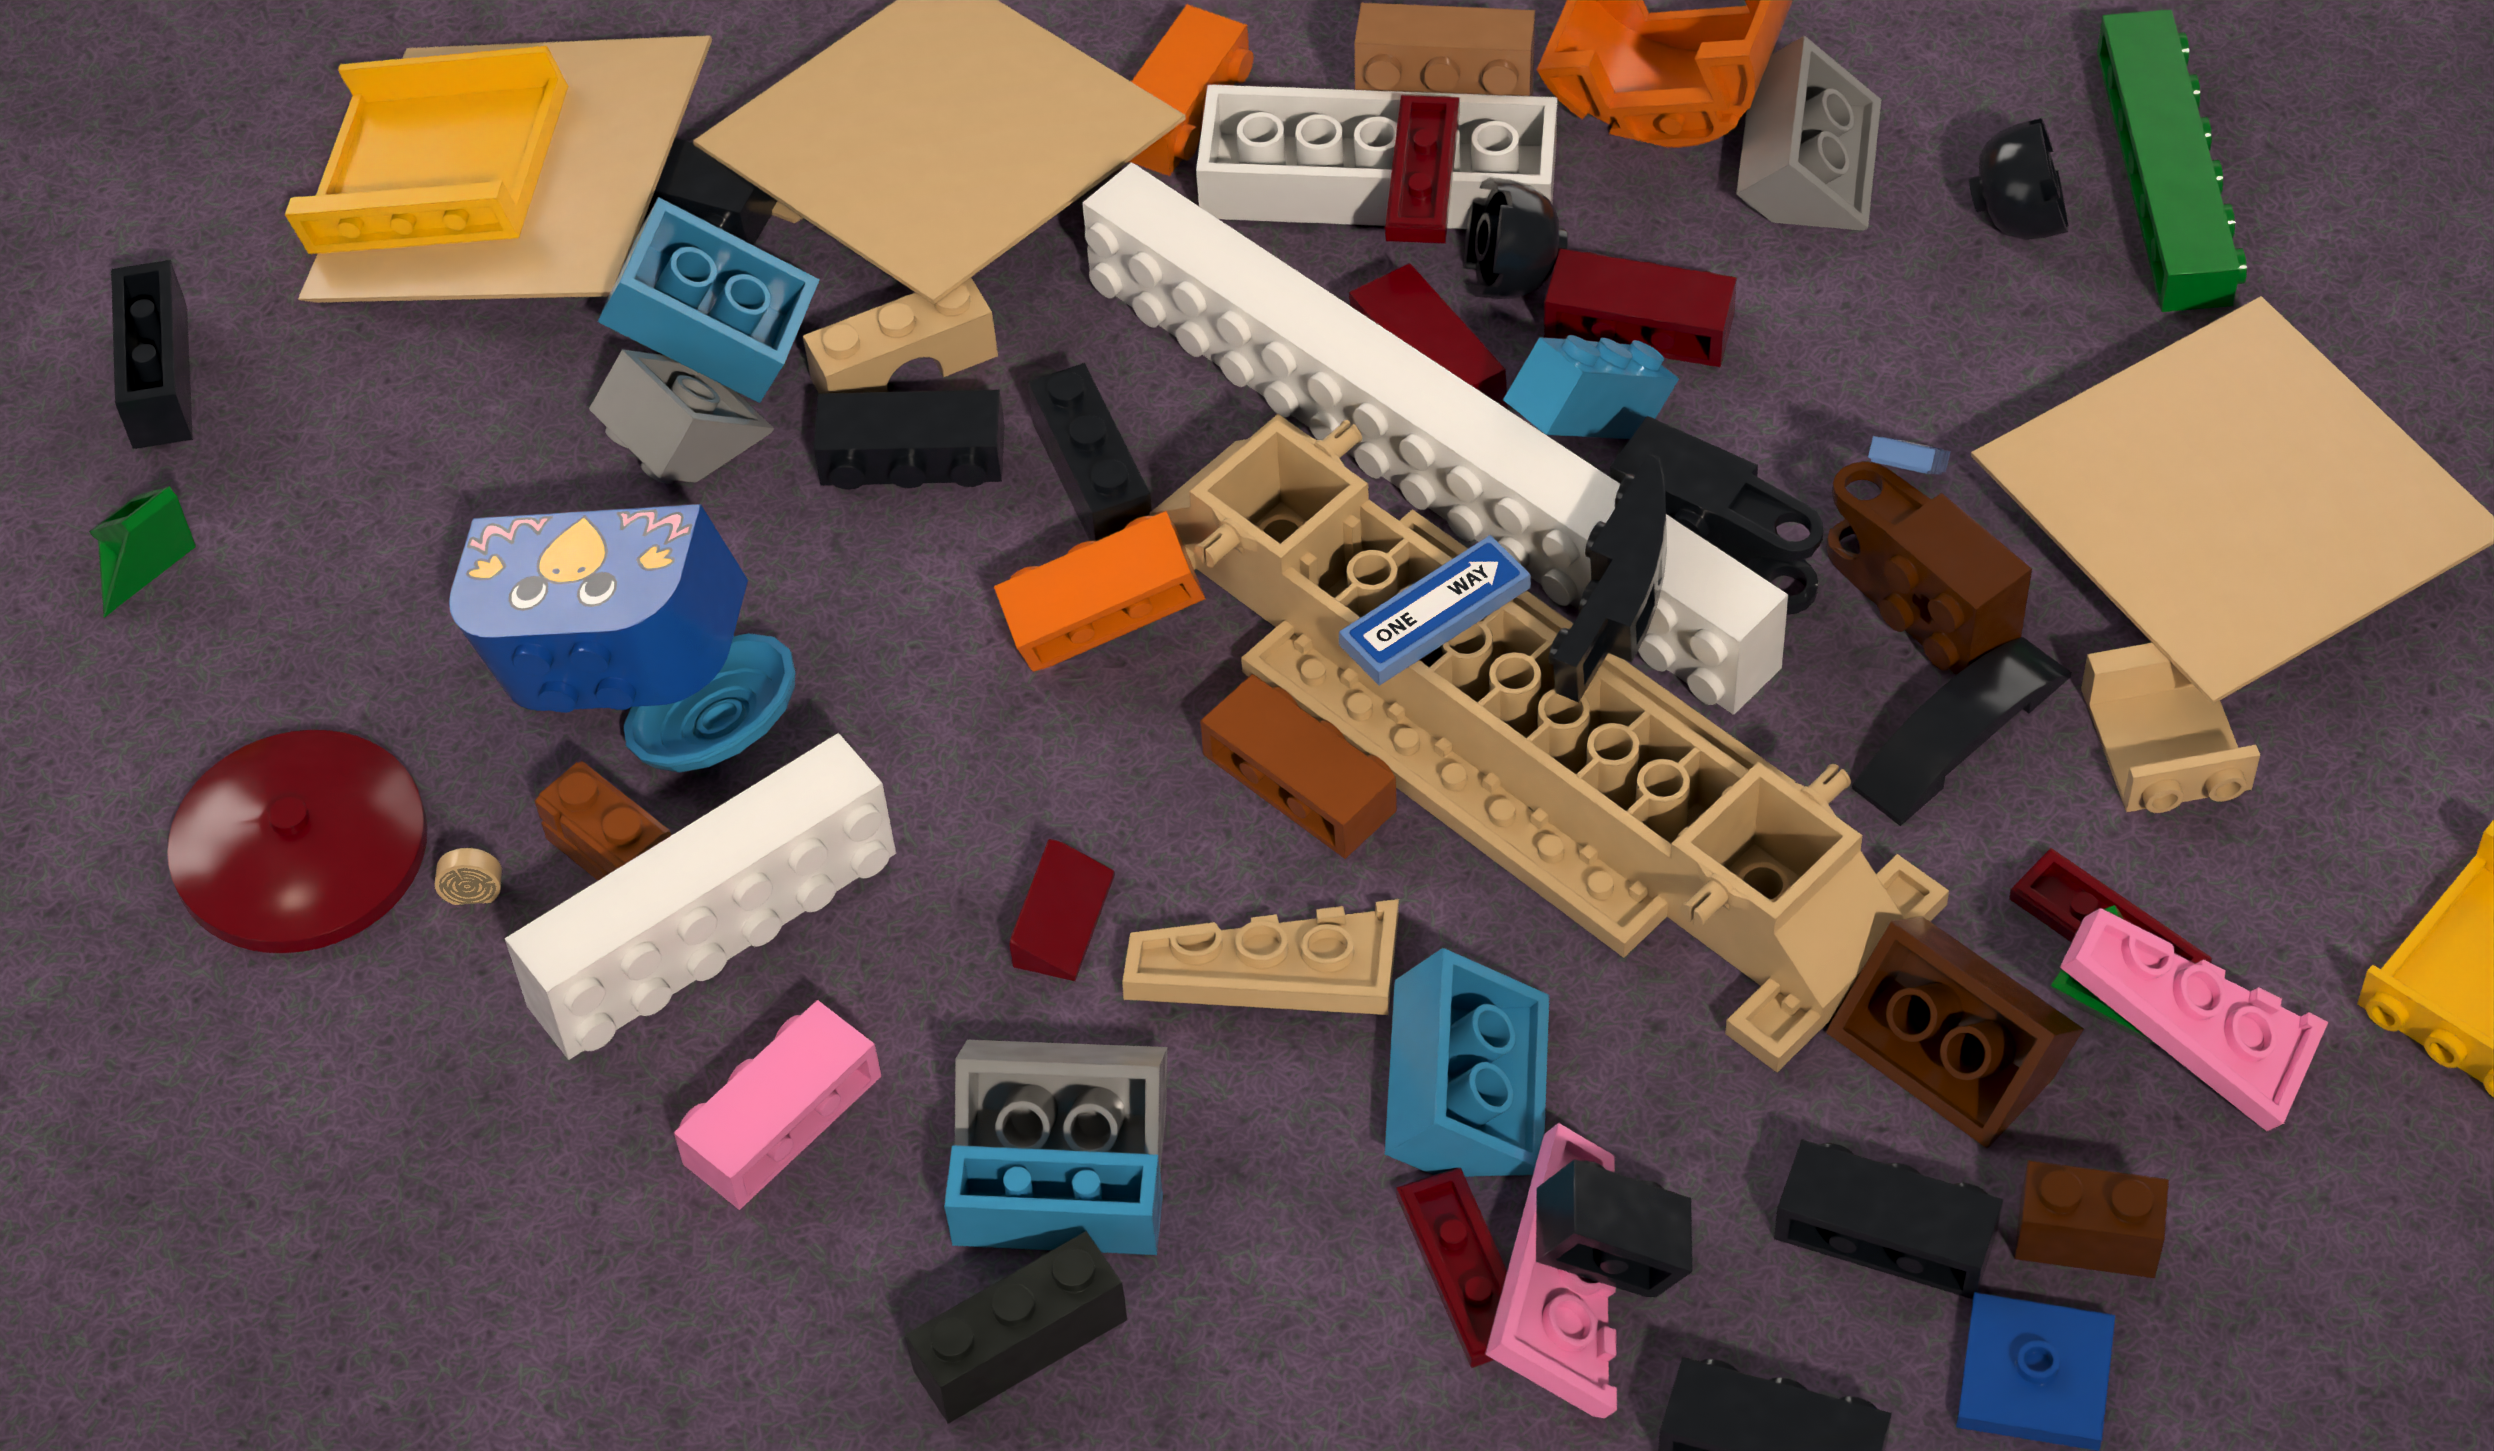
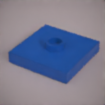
M1974 1292L1956 1428L2099 1451L2103 1435L2115 1315Z

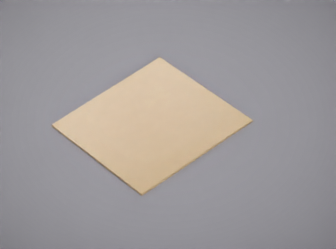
M896 0L694 139L693 143L696 147L932 304H935L1186 120V115L998 0Z
M711 36L407 48L402 59L548 46L569 87L520 236L514 239L319 253L315 258L298 300L319 303L609 296L642 226L712 42Z
M2262 296L1971 452V457L2212 705L2494 544V516Z

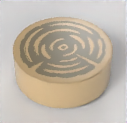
M460 848L449 851L437 863L435 877L436 892L442 899L453 905L491 903L500 893L502 867L494 856L479 849Z

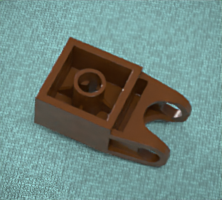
M1874 462L1852 463L1843 467L1835 475L1832 487L1833 501L1839 513L1845 519L1829 530L1826 546L1829 559L1857 589L1877 605L1882 618L1893 630L1897 632L1905 630L1923 646L1926 656L1933 665L1944 671L1950 669L1957 675L1986 653L2021 637L2032 574L2031 567L1943 493L1930 499L1888 468ZM1867 480L1876 484L1880 488L1881 493L1873 499L1860 500L1849 493L1846 487L1854 481ZM1856 534L1860 545V554L1846 551L1841 546L1840 541L1848 535Z

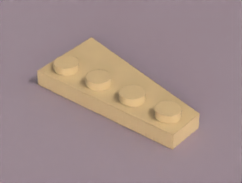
M1399 899L1375 902L1376 911L1345 915L1343 906L1316 909L1315 919L1283 923L1278 922L1277 914L1252 917L1251 923L1246 924L1242 928L1221 930L1215 922L1132 932L1130 933L1122 981L1124 1000L1388 1015L1397 938Z

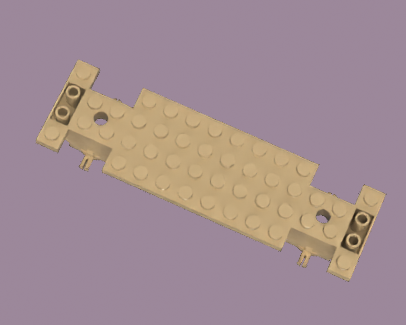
M1277 414L1250 438L1235 441L1150 512V516H1155L1167 511L1182 538L1194 570H1199L1276 627L1241 657L1242 673L1248 677L1253 673L1272 688L1274 686L1283 688L1305 712L1319 722L1326 720L1337 727L1348 743L1367 756L1375 755L1382 759L1390 767L1394 776H1396L1397 789L1623 958L1668 917L1755 981L1761 987L1726 1020L1725 1034L1775 1072H1778L1836 1015L1891 921L1920 916L1931 921L1947 906L1949 890L1898 854L1877 874L1874 872L1861 852L1862 834L1836 817L1828 805L1851 784L1850 777L1844 769L1838 772V765L1830 764L1808 787L1795 783L1789 776L1630 663L1609 653L1579 703L1555 693L1554 667L1549 664V652L1558 632L1562 628L1570 629L1573 623L1528 591L1517 596L1379 686L1339 646V631L1468 548L1413 509L1401 520H1397L1369 500L1368 483L1347 469L1340 459L1353 446L1362 441L1360 430L1356 425H1351V422L1348 420L1341 422L1323 440L1317 441Z

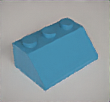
M1445 948L1440 949L1397 978L1394 984L1385 1155L1432 1175L1454 1168H1461L1465 1177L1533 1175L1543 1135L1545 1134L1549 994Z

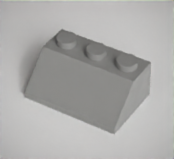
M1805 35L1773 53L1751 107L1746 113L1736 194L1749 207L1756 209L1772 223L1866 230L1869 224L1881 99Z
M967 1040L955 1059V1146L1158 1155L1161 1171L1167 1107L1168 1047Z

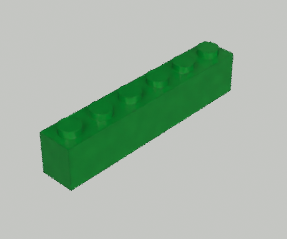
M2172 9L2103 15L2097 56L2161 312L2231 307L2234 303L2237 284H2244L2246 281V257L2243 248L2234 247V211L2230 203L2223 204L2221 198L2223 190L2222 166L2219 160H2211L2209 152L2212 142L2211 125L2207 116L2200 117L2198 111L2200 85L2197 75L2188 73L2189 44L2185 32L2178 33Z

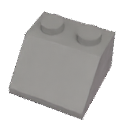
M621 350L589 408L607 427L605 430L607 436L617 444L629 448L642 461L641 469L651 478L665 484H671L674 480L696 483L771 434L774 430L736 391L664 355Z

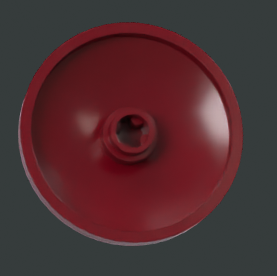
M300 730L276 734L257 740L232 752L211 767L192 786L180 804L171 825L167 849L168 866L175 888L189 914L200 926L217 938L237 947L266 953H294L319 949L338 943L368 928L383 917L403 897L414 881L425 854L427 844L426 813L419 791L409 772L392 754L377 744L356 735L330 730Z

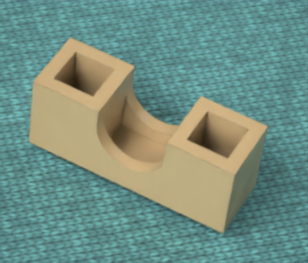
M969 278L935 304H932L915 292L803 335L811 380L819 394L888 392L887 385L892 374L901 365L916 358H933L943 377H946L998 356L992 311L972 278Z

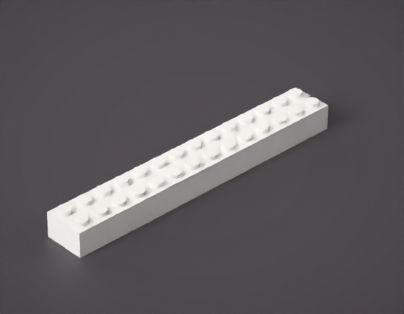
M1131 162L1082 203L1085 239L1089 245L1087 246L1090 269L1089 277L1099 293L1107 298L1116 296L1134 309L1139 319L1147 326L1155 328L1159 325L1174 335L1187 353L1194 357L1203 355L1220 366L1223 374L1230 382L1239 387L1248 385L1264 396L1268 405L1277 414L1283 417L1292 415L1307 425L1317 440H1323L1344 420L1350 421L1351 425H1356L1360 430L1362 441L1346 453L1355 458L1358 466L1367 475L1376 479L1382 476L1400 488L1410 504L1418 509L1425 510L1429 508L1447 520L1453 532L1465 541H1473L1475 539L1480 542L1491 535L1531 574L1532 579L1542 585L1545 593L1554 602L1562 606L1571 604L1579 610L1582 594L1591 581L1590 558L1585 556L1586 544L1594 526L1599 521L1606 523L1614 511L1615 498L1620 483ZM1666 514L1667 555L1664 580L1656 611L1648 632L1638 650L1639 654L1653 669L1661 672L1668 670L1685 681L1691 692L1703 703L1708 705L1717 703L1734 715L1782 668L1788 594Z

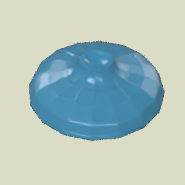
M750 633L733 636L730 651L722 669L699 692L672 704L631 707L624 723L626 747L643 763L655 769L678 773L711 767L734 755L740 754L764 736L788 707L795 688V668L790 649L772 636Z

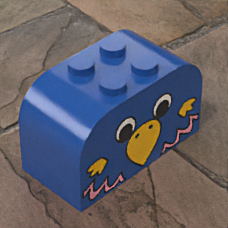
M701 504L473 518L451 588L449 608L455 623L506 694L519 706L530 710H552L561 713L571 712L574 709L594 708L626 710L630 707L667 705L684 700L699 692L716 677L725 664L730 651L748 579Z

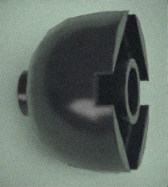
M2042 118L2019 123L1997 133L1985 144L1979 156V176L1969 178L1971 196L1976 212L1988 210L1996 228L2010 237L2024 240L2046 238L2068 232V220L2058 170H2055L2050 154L2053 152V148Z
M1488 178L1480 186V189L1491 190L1485 204L1473 202L1469 213L1465 237L1464 262L1465 269L1476 270L1478 284H1467L1469 291L1475 297L1514 299L1538 290L1547 281L1556 264L1559 250H1567V231L1564 228H1559V219L1550 200L1531 185L1514 180Z

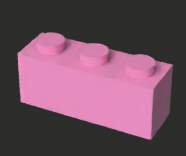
M819 1000L815 1001L803 1014L789 1018L781 1026L775 1039L754 1059H747L740 1063L730 1075L727 1084L706 1103L694 1106L682 1119L679 1128L674 1132L683 1165L740 1210L881 1077L875 1044Z

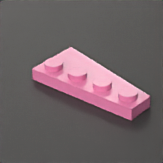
M2101 908L2084 917L2060 968L2266 1132L2284 1124L2328 1024L2327 1021L2310 1012L2299 1016L2281 1007V998L2259 987L2249 991L2225 979V970L2205 960L2195 964L2175 954L2173 944Z
M1558 1123L1543 1135L1485 1355L1586 1413L1605 1419L1617 1411V1387L1609 1385V1361L1616 1357V1329L1608 1327V1297L1616 1292V1287L1536 1262V1188L1574 1159L1596 1162L1602 1165L1605 1170L1615 1173V1156Z

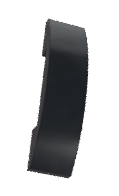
M2024 637L2000 645L1954 676L1920 706L1871 759L1852 784V789L1901 826L1944 789L1946 775L2022 709L2028 714L2064 684L2071 677L2072 672Z

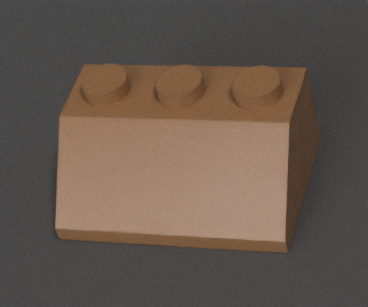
M1361 3L1355 37V90L1533 96L1535 10Z

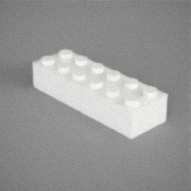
M1207 85L1196 169L1199 207L1217 219L1385 226L1401 95L1460 97V117L1447 228L1467 229L1469 213L1473 202L1484 205L1491 192L1488 189H1480L1482 182L1488 178L1514 180L1531 185L1545 195L1552 203L1556 157L1557 97Z
M837 733L505 938L527 1008L568 1060L584 1050H597L612 1039L617 1029L639 1015L649 1016L657 1013L666 1006L674 993L693 981H705L717 975L723 969L728 959L751 945L755 947L762 946L771 941L778 934L782 925L805 911L815 912L822 909L833 899L836 891L859 877L869 878L876 875L886 866L889 858L896 854L883 783L844 738Z

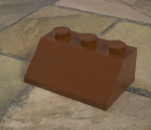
M1920 916L1890 922L1825 1033L1981 1145L1989 1148L2054 1079L2084 1028L1929 920Z

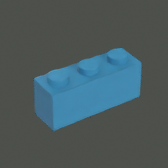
M1568 335L1566 339L1539 337L1503 400L1546 435L1631 439L1647 416L1656 419L1679 378L1661 365L1664 357L1657 350L1637 340H1633L1631 345L1618 344L1607 338H1601L1599 342L1585 341L1574 335Z
M952 1145L944 1205L952 1246L1054 1250L1087 1231L1101 1253L1157 1255L1163 1199L1159 1158L1155 1154Z

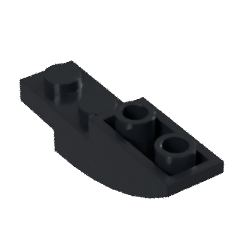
M1651 454L1647 455L1636 475L1629 473L1621 482L1615 498V509L1607 522L1599 521L1592 529L1585 548V556L1590 558L1591 581L1582 594L1577 619L1570 629L1562 628L1558 632L1549 652L1548 661L1554 667L1555 693L1578 703L1608 653L1632 663L1648 632L1658 605L1667 555L1666 501L1661 461L1659 457Z

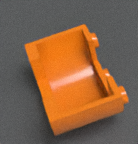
M1567 0L1537 67V71L1548 89L1565 107L1581 119L1589 113L1611 125L1609 134L1668 148L1704 144L1718 139L1734 129L1740 117L1750 109L1791 7L1792 0H1745L1747 6L1654 13L1648 12L1643 0Z

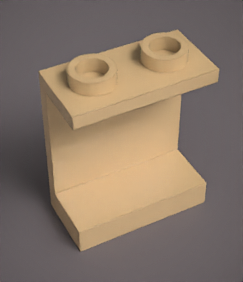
M2153 643L2087 654L2081 691L2126 812L2147 809L2152 813H2163L2176 808L2182 802L2208 797L2218 802L2228 801L2240 796L2244 791L2252 790L2260 758L2257 745L2238 748L2221 702L2218 701L2212 705Z

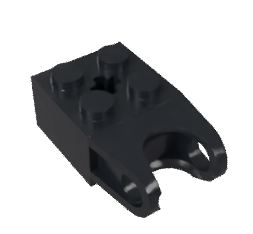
M1647 416L1610 466V477L1621 484L1627 474L1636 475L1648 454L1659 457L1665 482L1666 514L1771 583L1780 576H1788L1800 581L1805 586V589L1797 595L1788 596L1787 615L1797 614L1806 610L1815 601L1818 593L1817 574L1805 560L1812 557L1823 540V522L1818 513L1806 503L1758 478L1757 464ZM1786 522H1796L1805 526L1809 530L1810 535L1802 541H1788L1778 535L1776 527Z

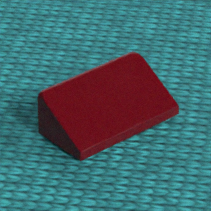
M1049 839L1011 935L1010 952L1013 967L1076 981L1113 882L1114 870L1063 842Z

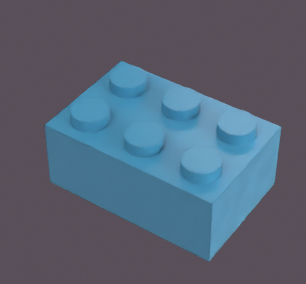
M658 197L631 247L597 322L760 403L787 359L820 279Z

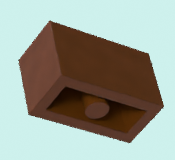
M2028 1160L2020 1198L2015 1259L2155 1278L2165 1240L2169 1179Z

